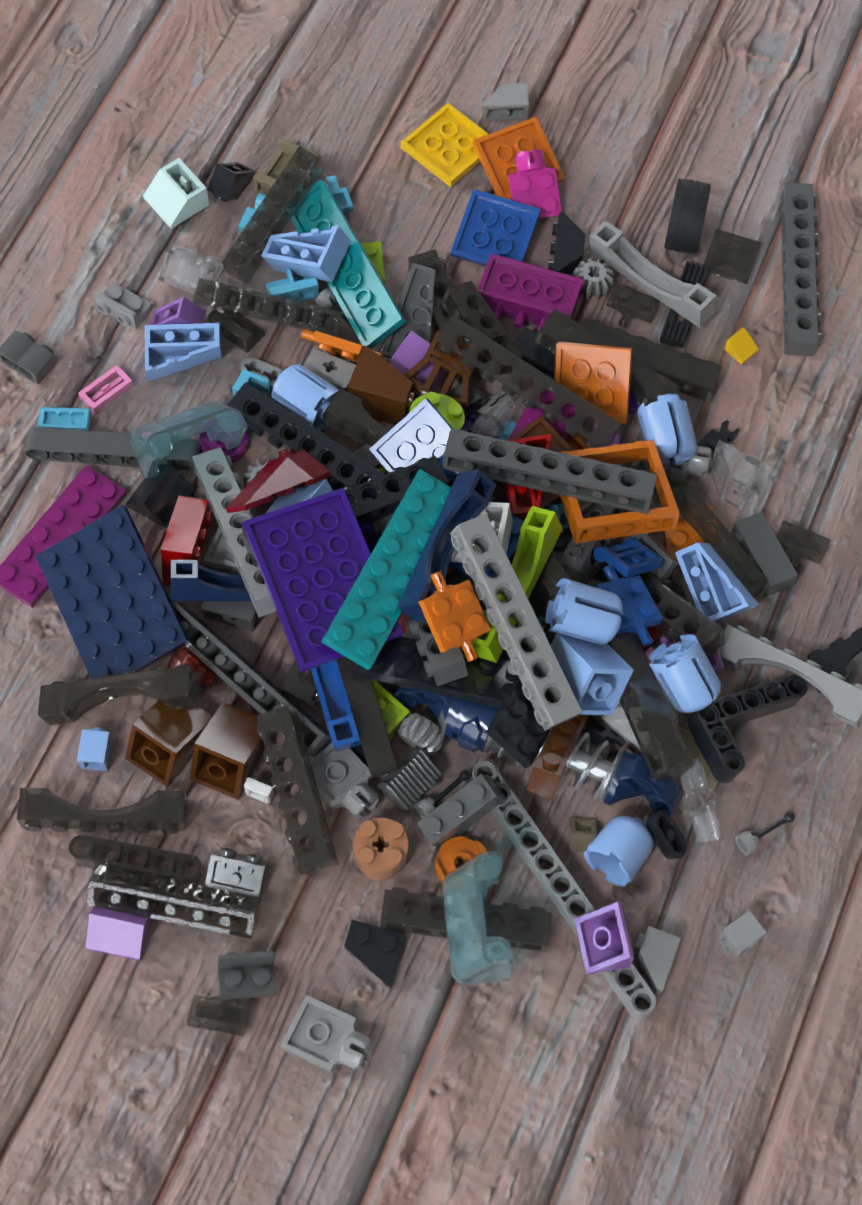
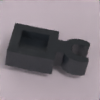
M728 420L721 424L719 432L712 429L697 443V446L712 449L711 462L714 464L730 449L732 443L729 441L735 440L739 433L738 428L734 432L726 431L729 426Z

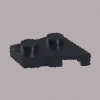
M352 920L344 949L354 958H357L369 972L378 977L387 988L391 989L406 934Z

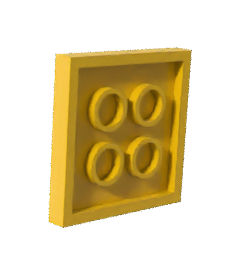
M447 103L401 141L400 148L449 187H452L481 162L472 143L473 140L488 135V133L451 104Z

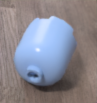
M623 815L611 819L588 845L584 856L586 862L594 871L599 868L607 875L605 877L606 881L616 886L625 887L628 882L634 879L653 849V838L646 824L641 819Z

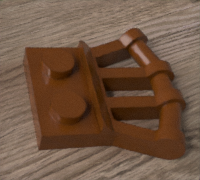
M437 331L424 358L404 376L413 382V389L420 396L429 392L439 393L431 388L441 369L450 374L439 394L448 395L456 377L462 378V395L449 397L456 400L462 409H467L469 380L482 356L483 350ZM431 364L434 367L425 385H423L416 376Z

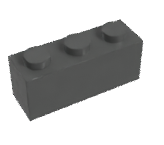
M763 512L735 522L730 535L731 541L741 551L746 568L751 569L757 588L762 590L765 596L768 597L793 587L798 574Z
M480 774L422 818L417 824L431 846L441 847L444 842L457 837L506 800V797L491 776Z

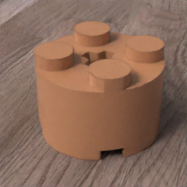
M374 818L362 822L353 839V853L355 863L364 875L374 880H388L406 866L409 844L403 826L399 822L388 818ZM379 846H384L383 852H378Z

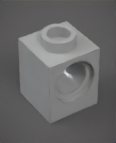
M749 910L722 930L719 935L721 938L720 943L728 954H733L737 959L760 942L767 932Z

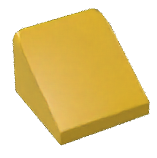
M742 327L727 340L724 350L742 365L757 353L759 349L747 330Z

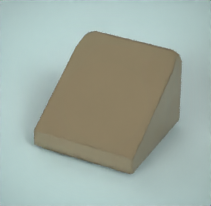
M570 817L569 849L571 851H586L588 845L598 835L597 819Z

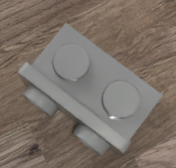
M114 282L108 286L103 294L98 291L94 294L96 307L101 313L109 314L115 317L122 325H129L134 329L138 328L153 309L152 303Z

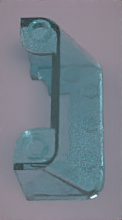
M211 401L135 428L131 435V445L147 479L158 475V464L170 454L172 443L207 432L211 443L216 440L226 444L227 450L240 445L248 426L239 410L220 402Z
M501 851L481 853L450 872L443 880L451 972L453 978L461 984L510 981L514 965L511 945L502 937L487 938L483 899H486L488 888L492 884L499 883V875L502 871Z

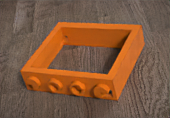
M654 440L561 452L609 464H623L646 460L650 473L657 474L655 488L662 505L661 508L649 509L648 514L627 512L583 519L577 498L560 495L575 544L676 528L680 513Z

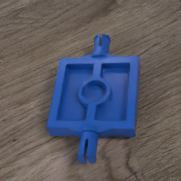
M613 565L603 568V572L609 582L597 584L595 587L613 592L621 599L623 615L620 616L622 622L617 634L625 632L637 633L643 646L650 645L653 639L647 628L659 625L663 621V617L640 575L620 578Z

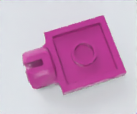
M532 149V152L528 150L519 152L515 157L517 171L515 174L508 175L511 200L541 209L539 219L559 216V212H562L556 169L545 166L542 150Z

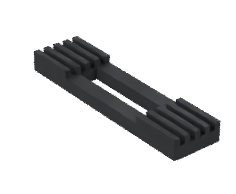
M686 261L680 281L692 285L699 283L704 287L709 273V266H699L698 263L694 265V262L689 264V261ZM670 308L660 335V343L683 348L692 322L686 318L682 323L678 320L674 322L677 312Z

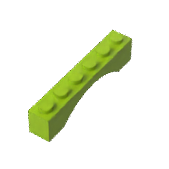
M531 506L521 526L519 541L512 562V568L527 599L562 532V526L556 512ZM498 593V599L506 603L504 596ZM485 609L483 613L491 631L478 636L472 644L479 658L497 663L503 648L498 640L499 634L495 626L489 622L486 614L487 609ZM509 618L510 624L514 627L516 621Z

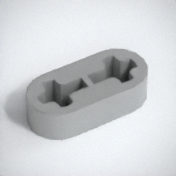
M247 358L240 366L241 372L243 369L251 370L254 367L256 371H251L252 373L267 379L278 378L282 373L281 369L256 358ZM273 380V382H270V384H271V392H272V390H273V386H274L276 380Z

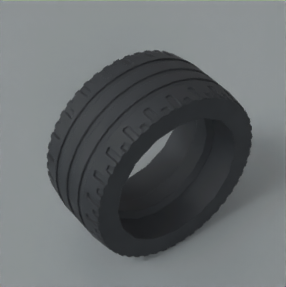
M678 179L664 245L665 249L697 254L711 184L690 179Z

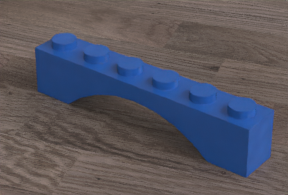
M337 660L311 669L335 752L361 745Z

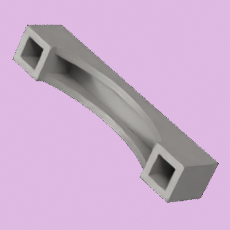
M606 220L590 234L591 254L598 259L600 258L604 263L608 262L611 268L700 328L715 313L717 295L699 283L696 285L685 283L656 267L623 236L622 231Z
M727 625L717 643L722 662L739 670L742 665H766L798 675L815 686L834 707L832 713L835 718L859 729L862 723L861 684L856 683L853 686L845 682L846 678L836 672L831 671L828 674L822 671V667L814 661L807 660L804 662L798 659V655L789 649L783 648L781 651L773 647L774 643L764 637L757 639L750 636L751 632L742 626L737 625L734 628Z

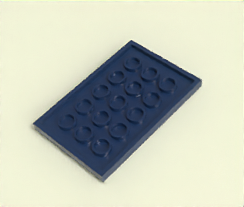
M119 506L35 556L97 692L102 693L190 643L187 633L126 506Z

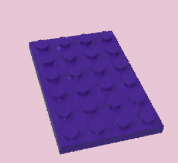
M344 488L243 521V529L300 672L302 673L345 657L321 641L368 560L370 551ZM398 620L385 642L402 637L403 632Z

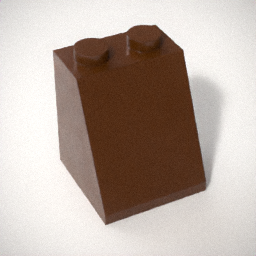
M363 346L347 386L349 412L397 425L409 414L410 407L415 400L416 393L413 392V382L369 347Z
M171 689L132 724L125 759L168 788L193 757L194 743L213 715L190 701L184 695Z
M223 702L194 743L189 780L239 800L244 790V784L247 778H250L269 740L271 722Z

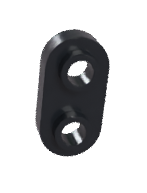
M666 810L650 812L647 817L646 827L662 854L667 859L682 858L686 853V840L669 812Z

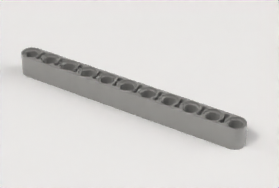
M488 761L478 762L473 768L472 780L481 773H487L493 778L506 797L505 802L500 803L490 811L578 938L575 919L596 910L497 768ZM511 816H516L521 820V823L513 825L507 819ZM527 838L534 839L537 845L527 847L524 845L523 840ZM542 860L549 861L552 864V868L544 870L538 863ZM563 883L567 886L568 891L560 893L554 888V885ZM574 905L580 906L584 914L576 916L571 913L570 907ZM631 963L629 968L601 972L633 1018L644 1020L652 1014L656 1006L655 995L633 963ZM620 975L629 976L632 980V985H622L618 977ZM638 998L645 999L648 1002L649 1009H638L635 1005V1000Z

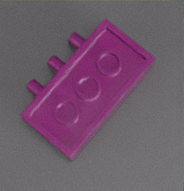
M491 254L476 292L475 308L491 312L490 318L494 322H498L502 315L515 319L514 326L516 328H522L524 322L537 325V331L542 335L546 334L547 329L568 334L581 297L583 279Z

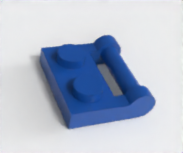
M635 538L626 539L624 543L610 547H597L594 550V557L597 562H606L609 565H613L617 573L626 578L659 569L664 560Z

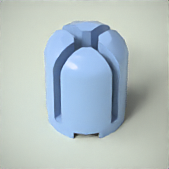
M295 364L285 369L278 376L273 386L271 399L322 432L330 425L326 421L331 417L334 410L340 411L344 395L340 393L338 388L307 367Z
M677 394L657 396L658 401L650 403L646 407L642 403L638 408L637 415L643 440H654L663 467H668L669 464L672 467L681 465L690 460L697 449V441L686 400H680Z
M566 578L560 579L556 584L560 589L555 600H549L545 620L546 623L551 624V628L548 631L596 645L610 642L619 631L622 622L620 616L623 615V606L620 597L610 591Z
M687 634L679 636L682 641L668 647L663 643L656 648L649 656L651 659L649 665L673 708L679 712L691 713L704 709L717 698L721 692V682L695 635Z

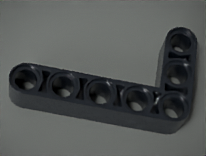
M790 675L717 698L710 705L702 710L695 711L690 716L688 728L716 780L721 783H730L745 767L744 757L729 728L795 706L808 691L807 683L802 677Z

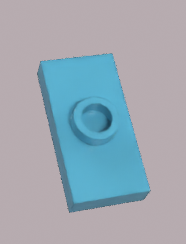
M40 407L38 427L89 431L91 410L85 408Z

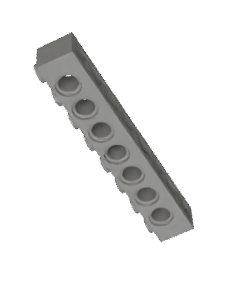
M221 447L192 456L197 477L207 500H209L210 507L258 617L276 612L259 566L254 567L242 541V522L255 518V511L251 508L246 511L227 513L226 510L228 505L241 492L239 487H242L237 472L232 473L231 471L234 470L230 456H224Z
M487 514L458 524L450 533L452 545L455 550L459 551L463 559V568L471 576L475 584V593L483 601L487 609V618L495 626L499 634V643L507 651L511 659V668L519 676L523 684V693L534 707V715L537 722L546 731L575 718L582 713V710ZM473 544L478 545L482 553L475 551ZM485 569H489L493 573L494 578L489 577ZM497 593L504 596L506 603L498 599ZM509 618L516 621L517 628L510 624ZM521 643H525L528 646L529 653L522 649ZM533 667L540 671L541 678L534 674ZM545 692L552 696L553 703L546 699Z

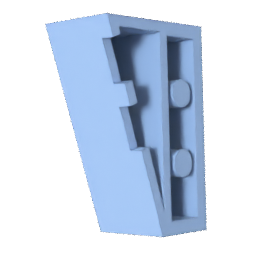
M339 225L332 226V229L324 231L311 229L310 233L300 234L297 231L270 236L262 257L275 271L286 273V269L290 268L291 274L309 278L316 277L318 280L333 282L351 240Z
M219 323L145 325V372L148 382L222 357V338Z
M697 542L675 552L701 622L709 620L711 625H715L760 606L709 543Z

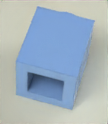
M93 727L90 730L82 729L77 756L81 769L108 771L113 740L110 733L105 729Z

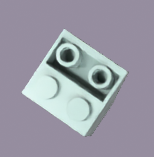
M180 158L161 168L143 195L146 202L170 229L209 206L207 188Z

